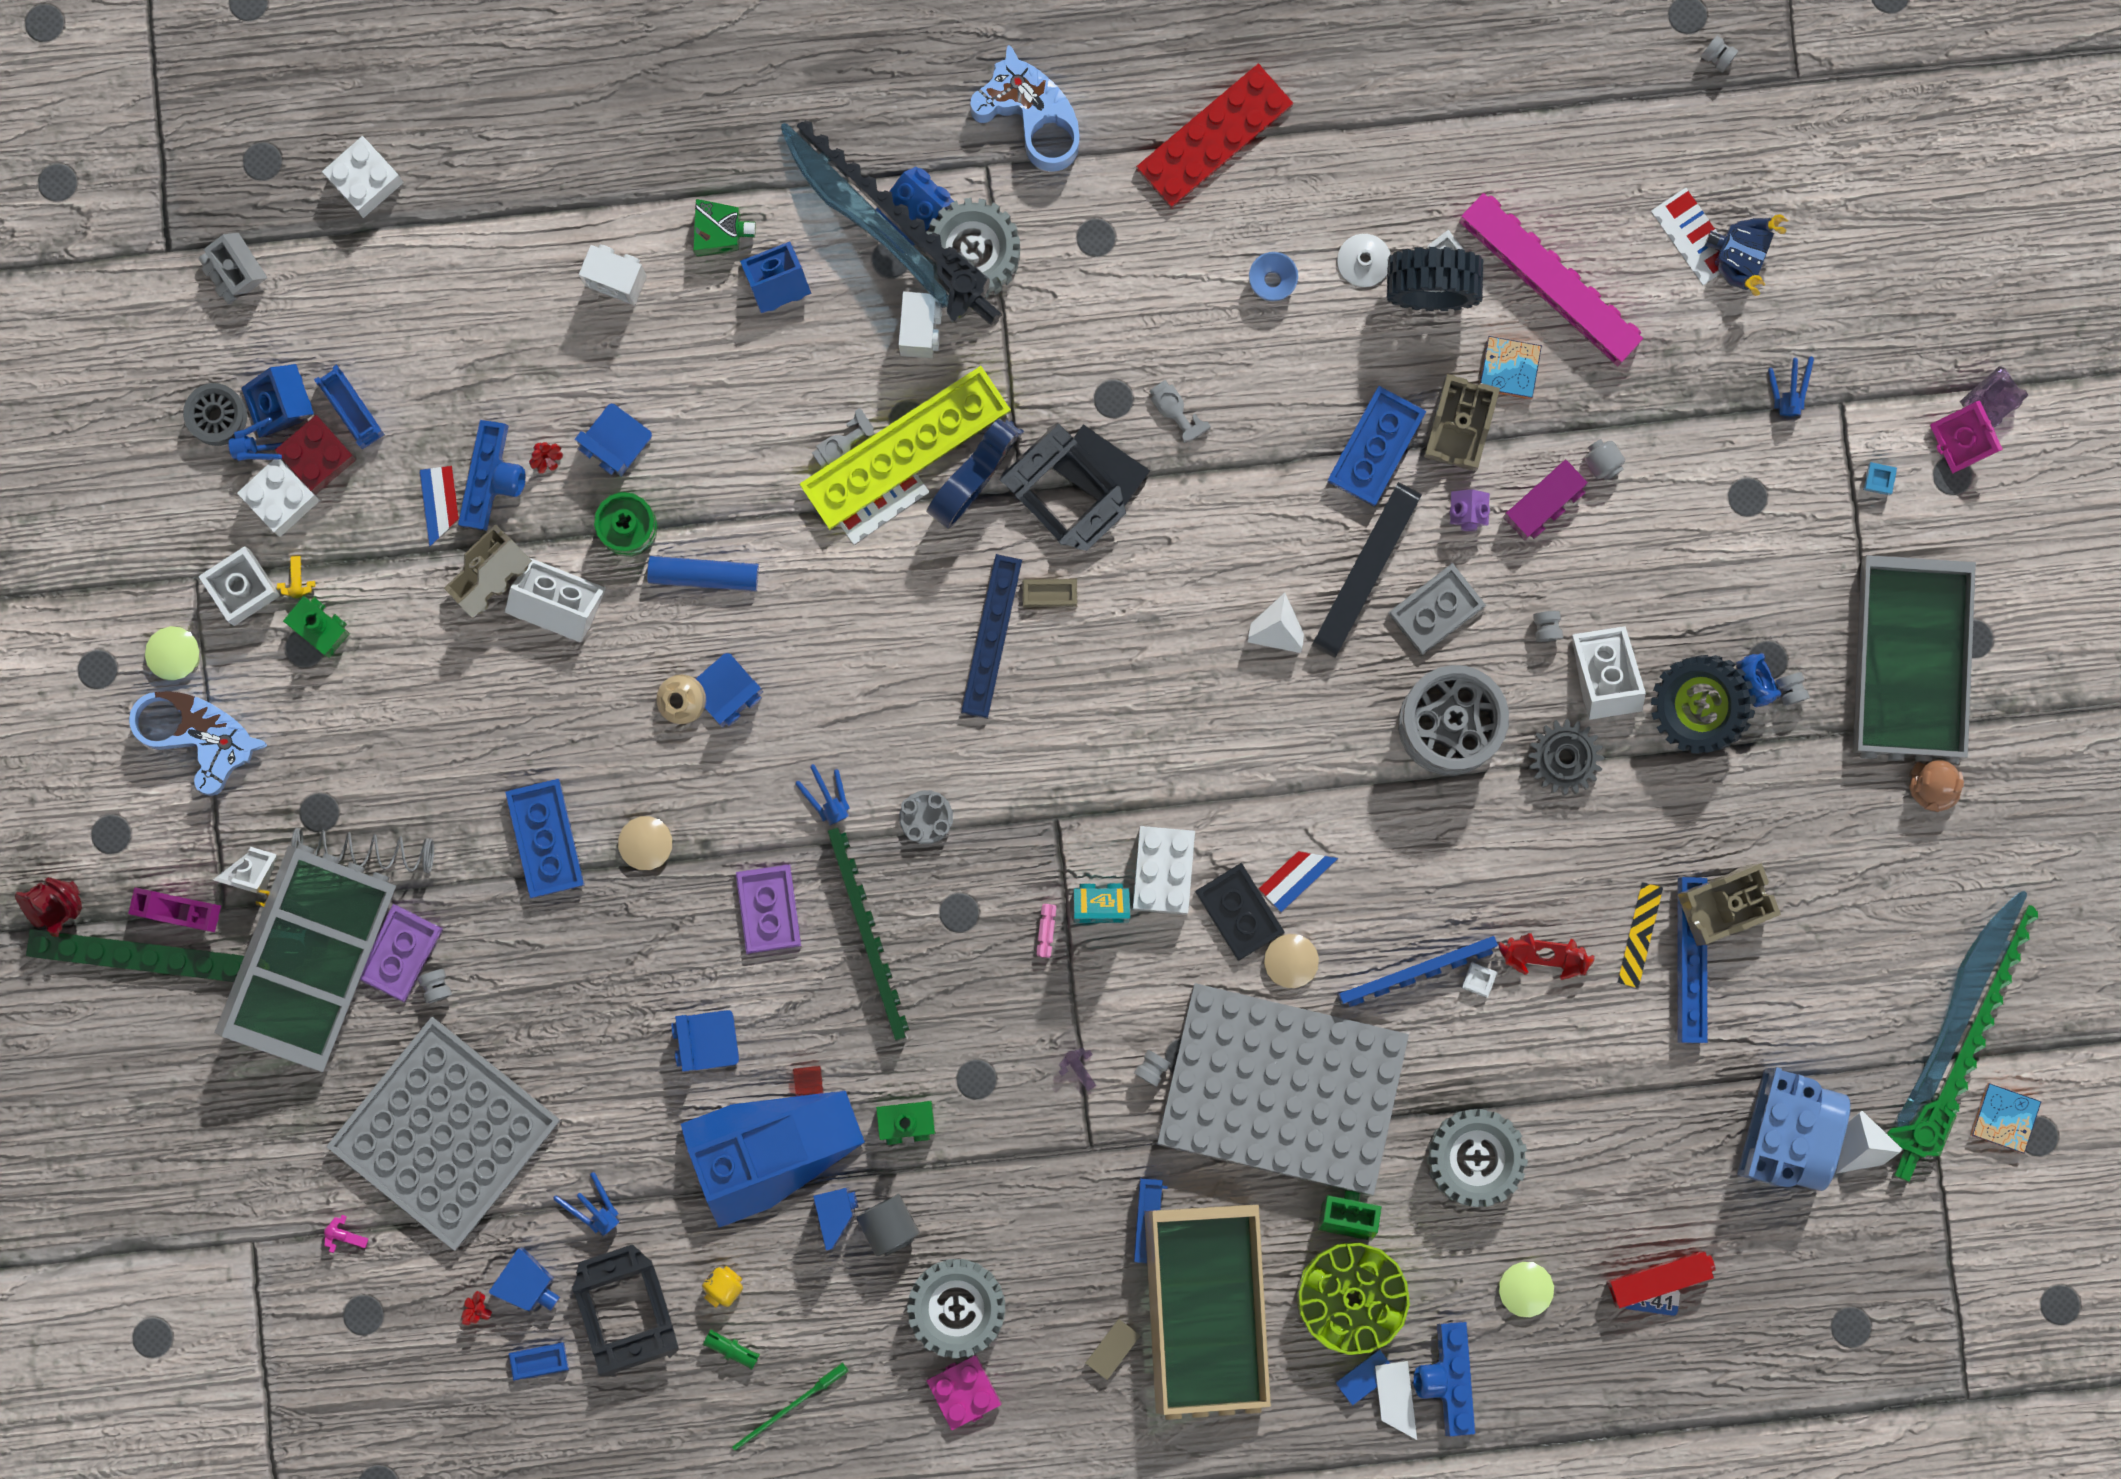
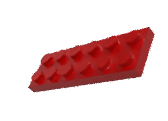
M1258 63L1139 163L1136 169L1172 209L1290 109L1294 103Z

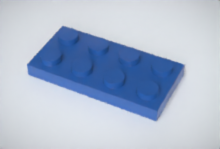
M1378 386L1327 482L1375 507L1426 411Z
M560 779L506 791L530 898L533 899L585 886Z

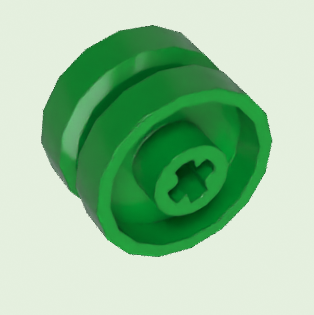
M620 492L610 495L601 502L595 513L594 526L597 536L609 551L619 556L633 557L642 554L652 546L657 536L658 523L654 512L643 498L634 493ZM629 521L630 527L624 529L623 523Z

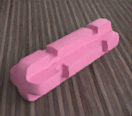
M1043 904L1041 909L1043 917L1040 919L1038 935L1040 944L1037 945L1036 954L1038 957L1050 958L1052 952L1050 943H1053L1055 925L1053 917L1056 916V905Z

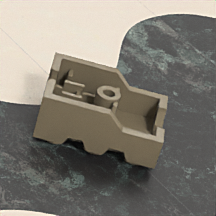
M1447 374L1442 386L1424 458L1476 472L1479 467L1500 388L1483 383L1478 385L1468 383L1467 379Z
M495 524L464 554L463 570L444 589L474 618L488 608L489 603L487 601L494 594L499 596L507 590L509 586L507 581L513 575L518 577L524 574L532 560Z
M1762 863L1746 865L1727 875L1677 894L1697 946L1707 945L1781 915L1774 895H1768L1764 890V886L1769 881Z

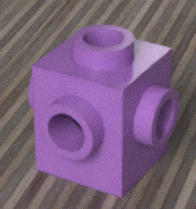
M1473 489L1452 491L1450 524L1461 526L1462 531H1477L1479 526H1488L1490 493Z

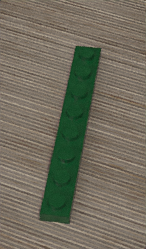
M838 827L828 830L895 1041L907 1038L905 1032L910 1031L905 1015L900 1016L897 1006L901 1005L897 989L891 990L888 981L893 978L888 962L883 964L880 953L884 952L880 936L874 938L871 929L876 924L871 910L866 911L863 901L868 899L863 884L857 885L854 876L859 874L855 859L848 858L846 849L851 847L846 832L840 833Z
M32 929L29 931L26 957L227 982H235L244 959L243 955L59 933L58 937H53L48 931Z

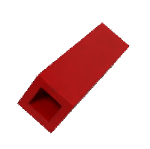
M1699 1251L1608 1280L1607 1284L1615 1308L1620 1309L1714 1279L1712 1272L1716 1271V1267L1711 1255L1707 1256L1705 1251Z

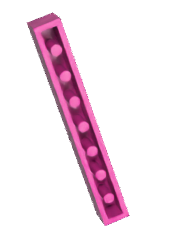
M1482 193L1464 212L1459 223L1618 367L1644 339L1640 335L1641 331L1631 322L1627 324L1620 317L1621 313L1616 307L1611 304L1606 305L1600 299L1601 295L1595 288L1585 286L1580 281L1581 277L1572 268L1567 269L1560 263L1561 258L1554 251H1547L1540 245L1541 240L1533 232L1527 233L1520 226L1521 222L1511 213L1507 215L1500 208L1501 204L1496 198Z

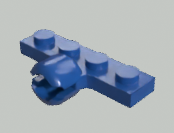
M480 420L458 522L460 527L487 531L495 496L517 497L524 489L526 480L525 469L519 464L503 462L502 459L509 428L505 423Z
M1467 1322L1437 1324L1439 1361L1436 1364L1420 1365L1415 1369L1413 1375L1415 1392L1420 1398L1442 1399L1445 1436L1475 1434Z

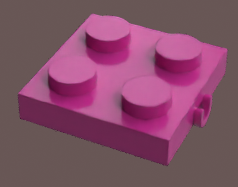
M1980 401L1974 402L1929 424L1938 442L1937 450L1941 455L1944 454L1952 473L1958 472L2003 450L1994 427L1990 423L1991 420L1988 419Z
M977 1354L959 1364H956V1362L945 1367V1371L927 1380L951 1430L970 1421L975 1422L983 1418V1414L1002 1405Z

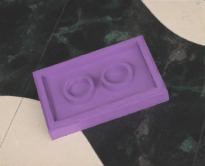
M791 865L736 872L746 954L801 947Z
M393 904L376 936L360 980L402 1002H406L443 928Z

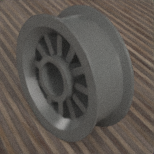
M209 383L196 388L188 396L183 409V417L188 430L201 442L212 446H222L229 444L230 438H235L234 432L245 429L247 409L242 398L231 388L219 383ZM211 397L210 403L207 400V398ZM202 402L205 404L204 407L200 406ZM221 409L220 418L214 421L210 420L211 411ZM227 422L231 423L229 427L226 426Z

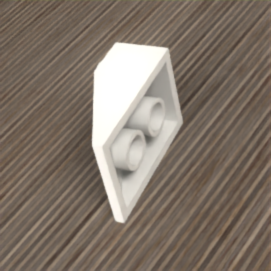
M1626 626L1573 634L1572 641L1581 692L1589 720L1642 712L1646 693Z

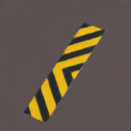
M1644 882L1641 884L1617 983L1639 988L1663 887Z

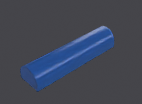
M650 556L647 580L649 584L757 592L759 564Z

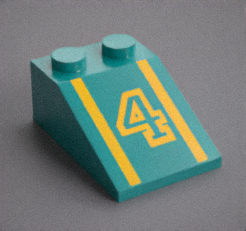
M1085 883L1079 884V889H1074V923H1129V888L1123 889V884L1110 883L1107 884V889H1096V884Z

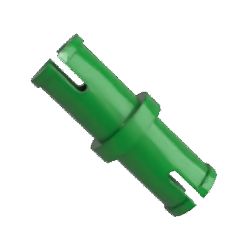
M710 1329L702 1344L724 1355V1359L728 1361L732 1359L748 1367L750 1370L753 1369L760 1355L738 1344V1340H730L714 1332L712 1329Z

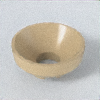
M683 674L675 675L668 678L659 687L656 698L657 707L662 716L668 721L675 724H688L698 719L703 713L706 706V694L702 685L695 678ZM673 693H679L683 697V706L679 709L673 708L670 704V696Z

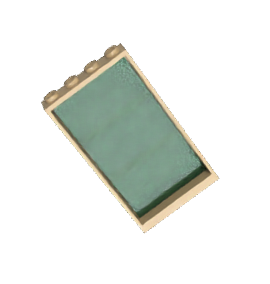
M1259 1205L1144 1211L1156 1414L1165 1415L1166 1420L1182 1419L1183 1413H1192L1193 1418L1209 1417L1208 1412L1218 1411L1219 1416L1235 1415L1236 1409H1245L1246 1414L1262 1413V1408L1271 1407Z

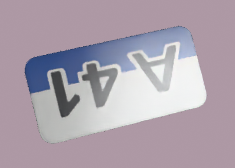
M1676 1290L1626 1306L1625 1308L1675 1316L1678 1313L1680 1292Z

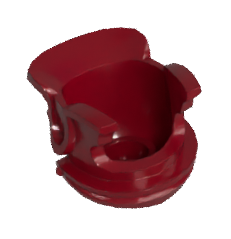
M48 877L45 879L46 883H38L29 892L22 893L17 891L15 899L26 918L37 928L46 926L48 928L47 931L53 937H58L59 932L62 930V925L69 918L76 919L82 910L81 899L78 896L80 891L73 881L66 882Z

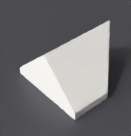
M1283 593L1251 623L1248 636L1249 643L1301 653L1304 633L1286 593Z
M250 847L247 854L213 880L265 896V893H261L259 890H267L277 855Z
M1861 1111L1848 1121L1838 1161L1837 1173L1884 1165L1899 1154L1902 1148Z

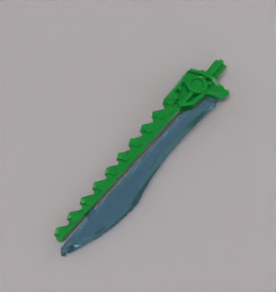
M2025 891L2019 892L1999 910L1979 933L1958 968L1948 1011L1935 1046L1901 1112H1899L1895 1119L1897 1128H1891L1886 1133L1904 1151L1894 1176L1901 1180L1910 1182L1919 1158L1941 1156L1957 1117L1956 1113L1959 1112V1104H1957L1955 1098L1968 1091V1082H1966L1964 1076L1977 1069V1060L1975 1061L1973 1054L1986 1047V1039L1983 1038L1982 1032L1994 1026V1018L1990 1013L1992 1010L2003 1005V996H2001L1999 991L2012 983V975H2010L2008 969L2021 962V953L2016 949L2018 946L2029 941V932H2027L2025 927L2038 919V911L2032 905H2028L2023 911L2011 940H2007L2027 897ZM2001 951H2004L2005 953L1936 1101L1921 1106L1911 1125H1909V1121L1912 1120L1920 1103L1933 1098Z

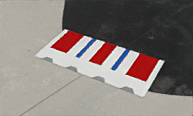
M1684 188L1651 210L1702 285L1720 275L1718 266L1714 264L1719 251L1704 246L1709 232H1718L1687 188Z
M915 474L840 523V526L855 545L925 496L929 491L918 475Z

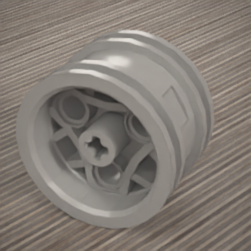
M1449 665L1427 673L1414 685L1404 699L1398 717V731L1401 743L1407 754L1416 764L1427 771L1449 776L1465 774L1480 767L1498 751L1505 740L1509 727V710L1506 698L1500 687L1491 677L1480 670L1463 665ZM1446 684H1453L1450 689ZM1436 687L1444 696L1431 703L1426 692ZM1465 689L1470 692L1472 698L1469 703H1463L1458 699L1457 694L1459 690ZM1420 700L1423 707L1416 708ZM1479 711L1489 712L1491 724L1481 726ZM1423 716L1429 717L1433 722L1432 729H1422L1419 726V718ZM1454 717L1458 720L1457 723L1450 724L1448 721ZM1490 732L1488 740L1483 733ZM1470 736L1475 740L1476 747L1474 750H1467L1463 747V737ZM1434 742L1442 744L1449 749L1445 757L1432 751ZM1454 753H1455L1460 759L1451 758V757H1452V756L1454 755Z

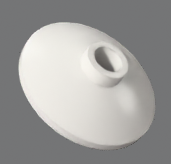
M1358 234L1347 239L1341 246L1337 257L1338 269L1343 278L1350 284L1358 287H1371L1380 283L1387 276L1388 256L1391 254L1387 245L1380 238L1371 234ZM1367 254L1370 257V261L1364 263L1361 261L1360 256Z

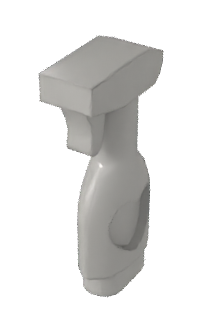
M1164 380L1149 391L1153 396L1151 400L1158 411L1164 417L1174 419L1182 430L1183 443L1192 442L1210 430V424L1207 421L1203 422L1195 413L1192 415L1195 425L1191 426L1183 414V399L1173 384L1169 385Z
M861 408L857 409L853 419L846 423L847 427L859 424V428L846 436L833 435L818 444L816 446L817 449L812 452L822 469L849 452L851 445L864 436L870 438L875 435L872 424Z

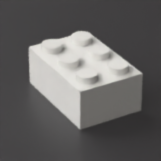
M1140 826L1132 910L1180 915L1188 914L1195 831Z

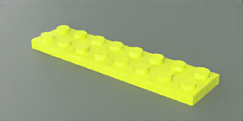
M979 366L801 482L800 486L828 529L831 530L992 425L997 419H1001L1009 414L1011 409L983 367Z

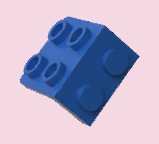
M918 167L903 172L889 191L892 192L893 204L895 206L900 204L908 206L909 218L911 220H916V218L924 220L926 232L930 228L932 219L938 218V212L943 207L947 211L950 209V203L954 202L950 197V193L945 188L937 186L931 180L930 175ZM876 208L877 216L909 245H915L891 220Z
M611 403L604 409L586 434L580 431L575 441L579 445L577 448L579 452L589 459L592 456L601 462L599 466L608 474L612 475L615 472L622 477L651 440L652 433L617 405Z
M730 653L723 654L695 678L702 685L706 694L705 709L722 728L726 724L731 726L741 717L739 713L747 706L749 709L762 699L760 696L763 693L761 687Z
M724 1010L696 1015L675 1016L676 1022L671 1023L673 1039H678L679 1050H675L677 1067L682 1066L683 1072L738 1064L739 1052L732 1011Z

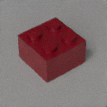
M317 415L275 450L278 454L282 455V459L315 495L357 460Z

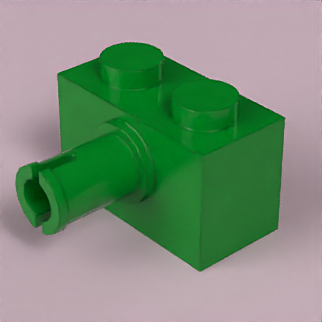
M303 596L283 622L330 659L350 635L345 629L347 623L336 614L332 618L324 612L326 606L315 597L310 601Z
M932 1101L876 1107L880 1140H886V1145L903 1143L902 1138L913 1137L914 1142L930 1140L931 1134H936Z
M1345 1190L1344 1199L1327 1196L1321 1204L1318 1230L1372 1241L1378 1234L1382 1206L1360 1202L1361 1193Z

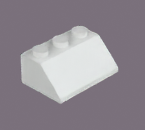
M530 558L532 562L528 565V569L524 574L517 577L510 588L505 613L581 642L592 624L606 587Z

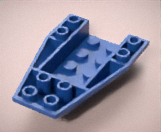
M846 1091L731 1104L681 1123L687 1150L708 1206L719 1228L772 1208L865 1143Z

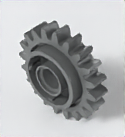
M1569 719L1564 721L1563 727L1560 726L1557 720L1554 721L1553 730L1545 725L1543 727L1545 736L1536 733L1534 736L1539 743L1529 744V747L1536 751L1527 755V758L1535 760V763L1528 768L1538 770V773L1533 777L1534 780L1542 777L1544 779L1541 785L1542 788L1551 784V793L1554 794L1560 787L1563 796L1567 795L1569 787L1574 794L1579 792L1578 785L1586 790L1589 788L1586 779L1595 782L1597 778L1593 771H1602V768L1596 762L1604 760V757L1597 755L1596 752L1601 750L1603 745L1595 746L1593 744L1598 736L1588 737L1590 727L1580 731L1579 721L1574 724L1573 728L1570 727ZM1566 750L1571 753V764H1563L1560 761V751Z

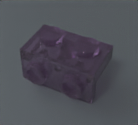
M1999 366L1959 402L1963 407L1980 401L1988 419L1991 420L1992 427L1995 428L2001 424L2007 414L2022 405L2023 400L2028 397V393L2026 390L2018 388L2007 370Z

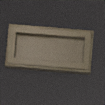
M1023 579V608L1077 607V579Z
M1118 1318L1085 1364L1108 1380L1141 1335Z

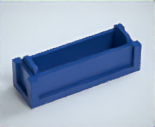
M336 364L332 367L333 370L322 378H315L314 381L321 388L351 432L358 446L363 450L385 434Z
M1140 1178L1134 1262L1147 1263L1144 1211L1161 1210L1162 1189L1168 1188V1186H1162L1163 1180Z

